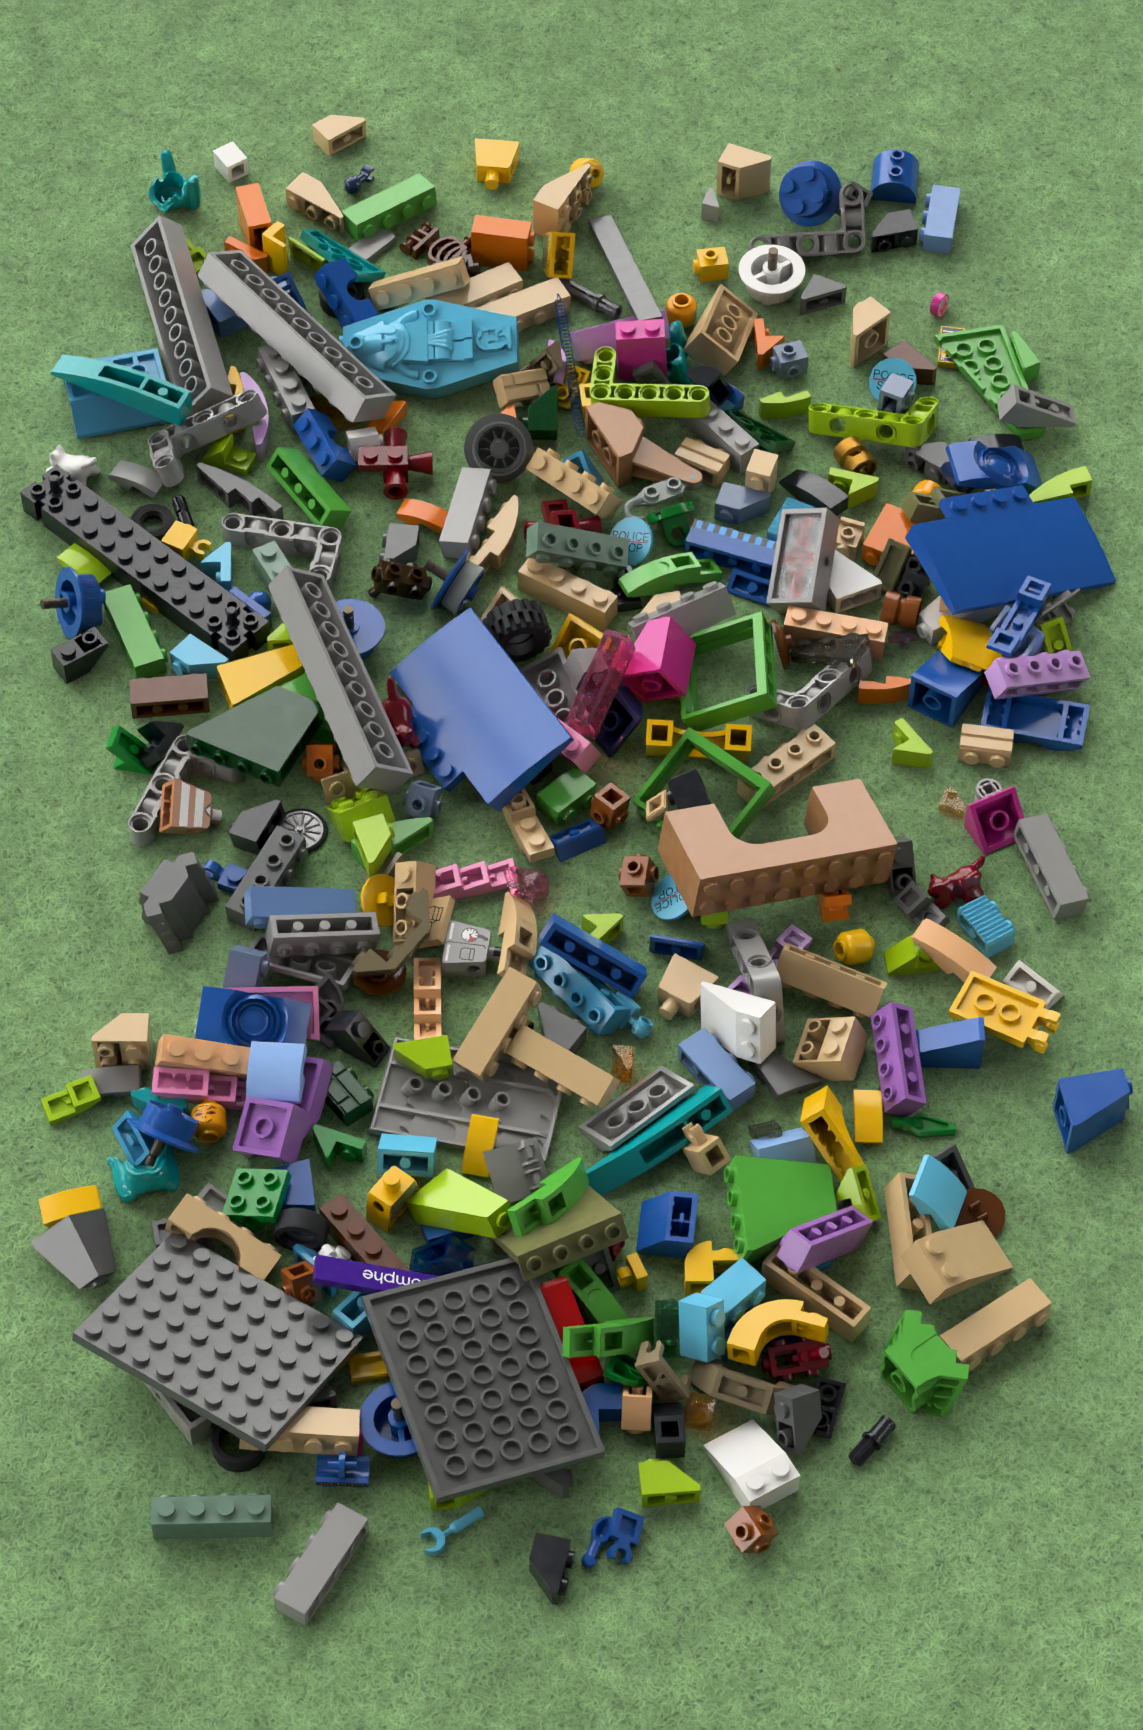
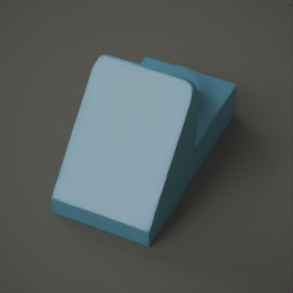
M225 542L201 561V571L208 577H216V583L228 592L232 589L233 557L231 542Z

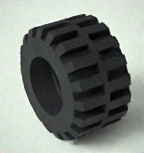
M523 598L521 600L513 599L509 602H503L502 605L494 607L493 611H490L486 615L487 618L483 620L485 626L514 663L536 657L537 654L545 650V647L549 646L552 639V632L544 610L535 600L529 601V599Z

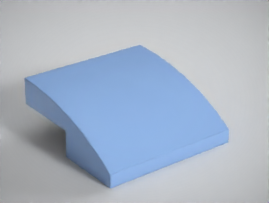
M252 1041L247 1069L246 1097L301 1104L305 1083L303 1070L307 1054L306 1045Z

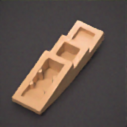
M441 957L414 958V1040L441 1036Z

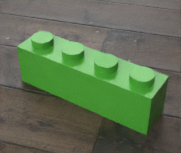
M418 173L341 211L344 216V229L357 242L364 237L371 238L376 231L382 228L388 230L436 206L435 186Z
M277 447L266 466L267 469L315 525L334 527L340 530L352 512L351 509L299 449Z
M130 584L105 592L104 610L135 679L151 678L166 673L165 663L168 662V657L165 649L158 646L160 644L156 630H151L150 628L151 620L148 612H143L141 609L143 603L138 592L134 593Z

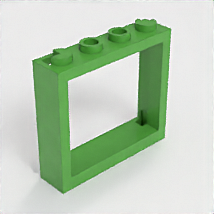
M762 611L689 635L696 643L687 695L679 697L681 702L679 715L682 717L683 725L695 731H702L777 707L772 625ZM754 637L757 692L699 710L696 656Z
M689 727L633 798L632 802L637 808L636 813L646 820V801L660 793L667 784V780L671 779L695 748L757 791L728 829L734 837L739 839L775 793V789L771 782ZM664 817L654 820L657 822L655 826L660 831L662 830Z

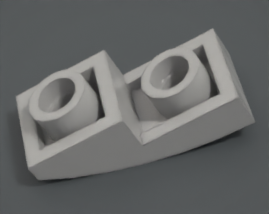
M123 460L118 462L108 477L129 491L134 486L152 499L163 486V482L157 472L142 465Z
M139 1065L110 1066L81 1071L82 1078L92 1075L100 1097L109 1095L115 1097L131 1095V1091L142 1088L141 1066Z

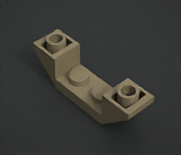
M423 888L419 893L413 892L405 902L408 905L406 907V914L418 923L419 926L413 925L404 936L407 940L400 947L397 945L393 947L386 956L389 959L387 962L372 949H369L366 953L362 951L352 962L354 965L352 971L356 977L395 975L429 937L430 917L427 890Z
M717 1359L708 1363L695 1360L690 1375L691 1383L712 1397L765 1415L776 1416L774 1412V1393L795 1386L783 1381H779L774 1385L723 1368L725 1362Z

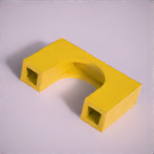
M647 719L646 756L666 757L687 730L674 727L671 720ZM726 724V729L722 731H696L737 760L750 762L752 725ZM695 748L687 757L693 759H709L708 757L697 751Z

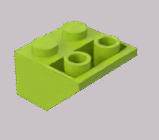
M368 788L356 791V796L346 799V797L335 799L331 802V806L325 808L341 839L348 843L354 839L352 826L354 821L383 813L386 823L396 822L387 794Z

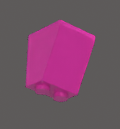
M664 319L615 322L619 380L634 379L633 369L652 360L668 377Z
M671 617L648 620L618 670L616 677L641 702L686 696L696 643Z

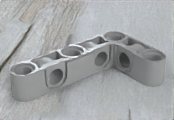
M856 183L845 184L841 187L839 191L841 228L838 231L758 236L750 240L748 251L753 249L754 243L757 240H761L765 245L787 247L796 252L800 257L839 255L841 253H853L862 250L865 245V210L862 188ZM849 187L854 188L857 193L853 201L848 200L845 195ZM851 235L857 236L859 240L858 246L854 249L849 247L847 242ZM804 238H809L812 241V247L809 251H804L801 248L800 244Z
M255 389L246 390L186 418L181 427L173 424L149 437L150 457L165 487H173L183 480V466L179 461L181 456L244 426L246 427L259 421L266 415L267 410ZM229 414H234V416L230 418H225V416ZM183 435H190L187 438H181Z
M230 513L223 517L222 532L225 542H231L233 546L255 549L275 540L283 554L314 558L310 562L309 572L324 575L332 591L343 552L342 534L337 528L238 513Z
M863 643L849 646L835 661L827 665L805 687L796 693L784 691L776 687L777 707L751 716L792 729L803 730L809 728L860 683V680L863 681L872 672L870 647ZM757 683L751 684L746 688V695L757 692Z
M180 735L174 740L166 756L161 761L129 819L128 825L131 842L136 846L144 847L151 844L157 835L160 827L163 784L175 778L187 783L193 772L232 784L241 782L245 775L229 766L219 765L212 759L193 754L188 750L186 735Z
M752 918L728 922L725 924L727 940H730L728 944L746 980L751 995L776 1002V1043L785 1042L782 984L777 968Z

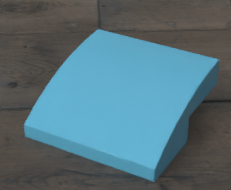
M929 1154L924 1155L909 1197L920 1215L931 1214L940 1231L953 1228L967 1190L945 1165Z

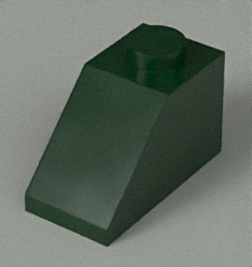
M552 386L528 407V417H523V424L528 429L532 440H557L558 386Z

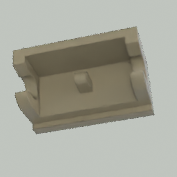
M658 1340L653 1351L649 1341L642 1342L635 1367L662 1402L670 1403L689 1398L690 1393L688 1390L691 1380L685 1374L682 1378L683 1381H681L662 1357L664 1351L662 1342Z

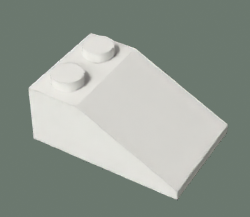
M704 981L700 984L701 1029L705 1028L710 1034H714L719 1039L721 1046L735 1057L761 1064L776 1048V1002Z
M753 1419L703 1445L704 1450L741 1506H761L764 1509L799 1490L800 1474L780 1446Z

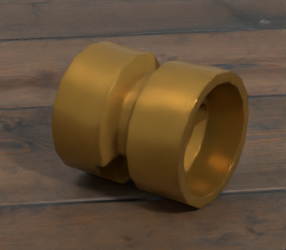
M856 436L842 440L833 451L835 460L843 470L872 476L877 469L878 464L867 451L860 438Z

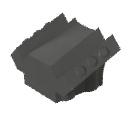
M193 851L179 855L174 863L164 859L140 892L139 904L142 905L143 910L142 920L152 925L167 952L173 954L184 951L181 941L194 938L193 932L205 915L210 914L207 904L217 902L219 898L213 882H211L204 866Z

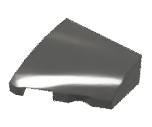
M774 1051L761 1064L749 1061L750 1067L762 1085L766 1084L777 1101L797 1091L803 1094L822 1085V1080L819 1077L795 1066L793 1062Z

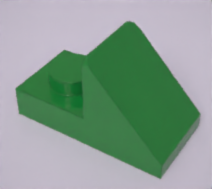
M120 725L112 728L106 749L116 756L113 768L151 774L153 765L146 768L140 762L145 754L144 748L146 744Z
M314 1124L312 1128L313 1140L328 1172L337 1155H340L349 1162H364L367 1155L366 1140Z

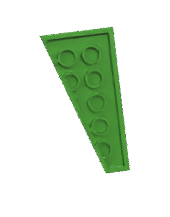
M1003 324L934 335L933 342L945 351L955 363V367L998 416L997 401L1013 384L1029 389ZM1005 423L1015 435L1020 436L1021 440L1044 437V427H1018Z

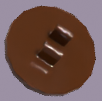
M979 1188L968 1189L954 1227L983 1220L995 1237L1001 1232L1005 1223V1209L1002 1201L988 1190Z

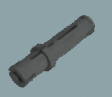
M559 279L573 298L591 306L593 311H600L614 320L620 317L623 307L606 299L604 294H597L570 279Z

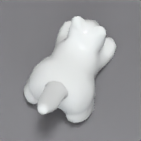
M60 444L49 455L52 467L57 464L68 472L71 476V482L78 480L87 486V477H94L100 473V468L96 465V457L91 458L86 455L67 454Z

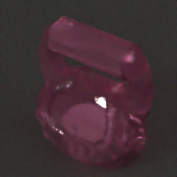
M518 866L508 867L504 871L509 893L513 896L528 899L532 903L543 901L548 897L549 882L543 871L524 869ZM515 874L519 876L523 888L522 891L519 889Z

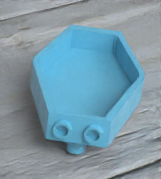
M434 299L423 300L344 326L343 336H339V342L389 389L425 398H441L492 381L499 375L519 371V327L516 317Z

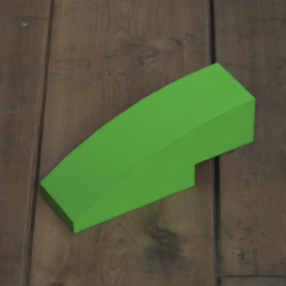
M430 817L392 822L395 838H391L392 850L387 857H391L396 852H400L403 855L433 836V820ZM352 839V856L365 868L355 840Z

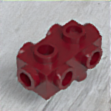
M798 1337L799 1343L788 1344L787 1339L770 1342L771 1348L764 1349L765 1355L760 1356L762 1370L764 1373L769 1372V1378L777 1377V1382L794 1379L793 1373L803 1371L805 1372V1377L822 1374V1368L829 1367L828 1361L832 1360L829 1343L825 1344L803 1337ZM779 1355H782L786 1360L784 1366L776 1364V1358Z

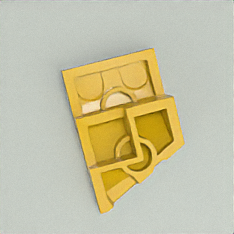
M941 614L938 623L948 632L941 652L951 662L980 672L981 670L986 671L995 659L1002 657L1001 653L986 648L993 634L985 624Z

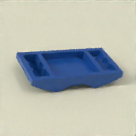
M977 440L948 444L945 448L957 486L990 490L1023 485L1028 495H1030L1042 485L1034 457L1016 446L1003 448L987 447Z
M988 687L980 726L1014 730L1013 743L1031 742L1054 751L1078 750L1083 747L1090 705L1037 695L995 700L990 687Z
M203 986L194 1039L250 1048L252 1041L306 1044L312 1004L282 997Z

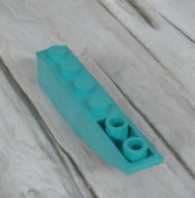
M63 354L51 371V375L180 427L192 411L190 390L126 366L87 357Z
M708 1085L703 1086L586 1170L589 1186L602 1196L644 1173L689 1144L691 1141L687 1139L682 1128L690 1122L694 1126L699 1124L703 1131L706 1132L733 1112V1109L722 1088Z

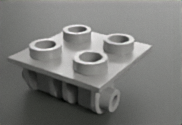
M1078 588L1072 593L1067 590L1058 596L1054 602L1044 605L1034 626L1037 628L1036 624L1057 616H1062L1065 624L1072 621L1076 611L1066 603L1081 589Z
M537 1137L523 1139L517 1143L483 1152L495 1194L505 1198L509 1203L525 1199L540 1189L539 1182L548 1177Z

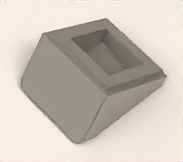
M709 187L702 203L701 218L718 223L720 208L713 188Z

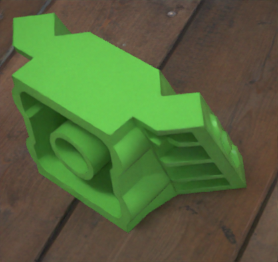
M905 1309L885 1344L883 1353H881L882 1366L879 1367L880 1377L912 1413L922 1407L928 1415L946 1417L968 1380L969 1364L956 1363L957 1350H952L937 1335L934 1330L935 1325L921 1323L922 1311Z

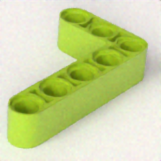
M605 346L595 352L590 384L591 405L601 402L632 410L636 417L703 418L710 413V395L707 387L702 385L617 383L618 365L616 351L612 347Z

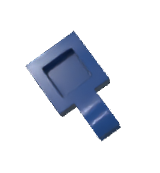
M207 860L204 866L209 878L218 882V889L232 894L248 871L230 863L224 869L213 860Z

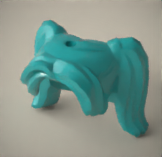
M165 149L160 154L163 177L160 181L156 177L149 188L150 201L157 205L161 212L176 210L182 207L192 210L198 209L201 203L199 176L194 174L186 180L181 173L176 171L171 152Z
M674 321L669 328L671 346L666 349L667 379L670 383L691 385V381L685 374L688 371V354L684 351V347L688 340L682 323Z
M166 1143L153 1167L147 1164L133 1166L128 1160L123 1163L121 1159L109 1156L106 1162L112 1169L114 1186L119 1198L129 1203L140 1194L162 1189L166 1192L177 1191L180 1186V1174L173 1153L174 1146Z

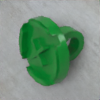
M693 501L682 502L662 508L663 510H660L658 513L651 512L647 514L648 525L660 523L666 542L670 546L680 547L685 544L690 531L685 515L695 511ZM677 527L682 530L683 538L681 541L672 538L671 531L673 528Z

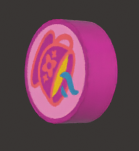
M941 292L935 294L930 304L931 315L937 317L943 315L949 303V296Z

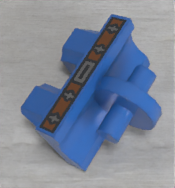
M340 1452L339 1456L317 1455L315 1485L323 1487H369L370 1457L346 1456V1452Z

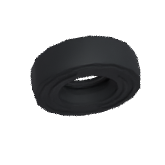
M160 504L140 506L131 516V520L160 541L175 522L172 512ZM151 518L159 519L162 522V525L154 530L146 529L143 526L144 522Z

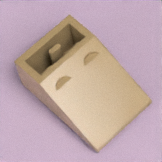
M587 163L545 184L533 199V232L541 236L549 232H569L571 223L579 219L584 205H589L592 199L591 183L593 176L591 175V164Z

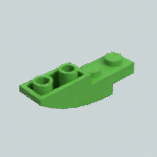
M692 552L666 556L646 563L620 577L618 584L627 597L657 595L664 592H674L675 585L720 581L722 571L713 558L696 559Z
M577 1157L539 1182L540 1189L507 1210L515 1236L523 1237L541 1224L551 1225L580 1200L589 1185L582 1157Z
M582 1259L547 1272L552 1279L566 1275L580 1313L590 1324H601L608 1320L629 1319L610 1291Z
M654 1317L608 1320L601 1324L563 1327V1356L568 1358L583 1356L607 1357L639 1351L641 1343L649 1341L652 1347L654 1342Z

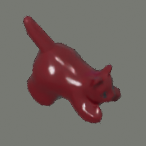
M389 676L386 686L388 698L381 703L401 747L410 746L416 749L420 743L411 723L413 719L412 706L405 697L399 696L394 678Z
M980 856L971 865L962 866L946 877L940 878L934 874L930 875L931 881L927 892L929 896L936 898L933 903L940 910L947 908L956 899L961 898L966 903H969L984 895V891L980 887L982 874L978 870L984 865L985 857Z

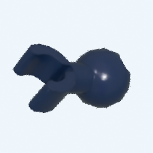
M366 164L358 176L347 177L344 181L345 191L348 194H357L365 181L369 183L374 179L370 175L374 168Z

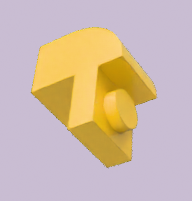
M705 1241L694 1246L685 1259V1294H701V1291L714 1281V1274L724 1273L738 1261L737 1254L730 1248L712 1251V1241Z

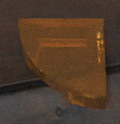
M946 786L938 810L963 818L965 804L956 790Z

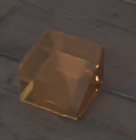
M613 1045L611 1075L622 1083L632 1082L633 1046Z
M689 1392L690 1395L687 1398L684 1413L685 1427L711 1432L717 1398L706 1394Z

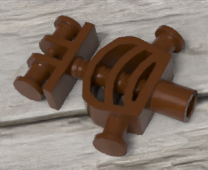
M423 222L420 229H415L413 235L410 234L406 238L407 241L399 245L401 252L406 255L412 253V258L415 260L428 250V265L461 256L463 250L471 248V236H465L462 242L453 236L440 238L438 227L433 229L430 223Z

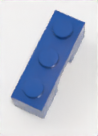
M346 258L324 264L313 276L342 328L378 315L369 298L356 300L348 293L347 288L357 277Z
M307 408L293 426L320 475L343 482L357 465L348 449L337 445L332 440L338 431L329 415Z

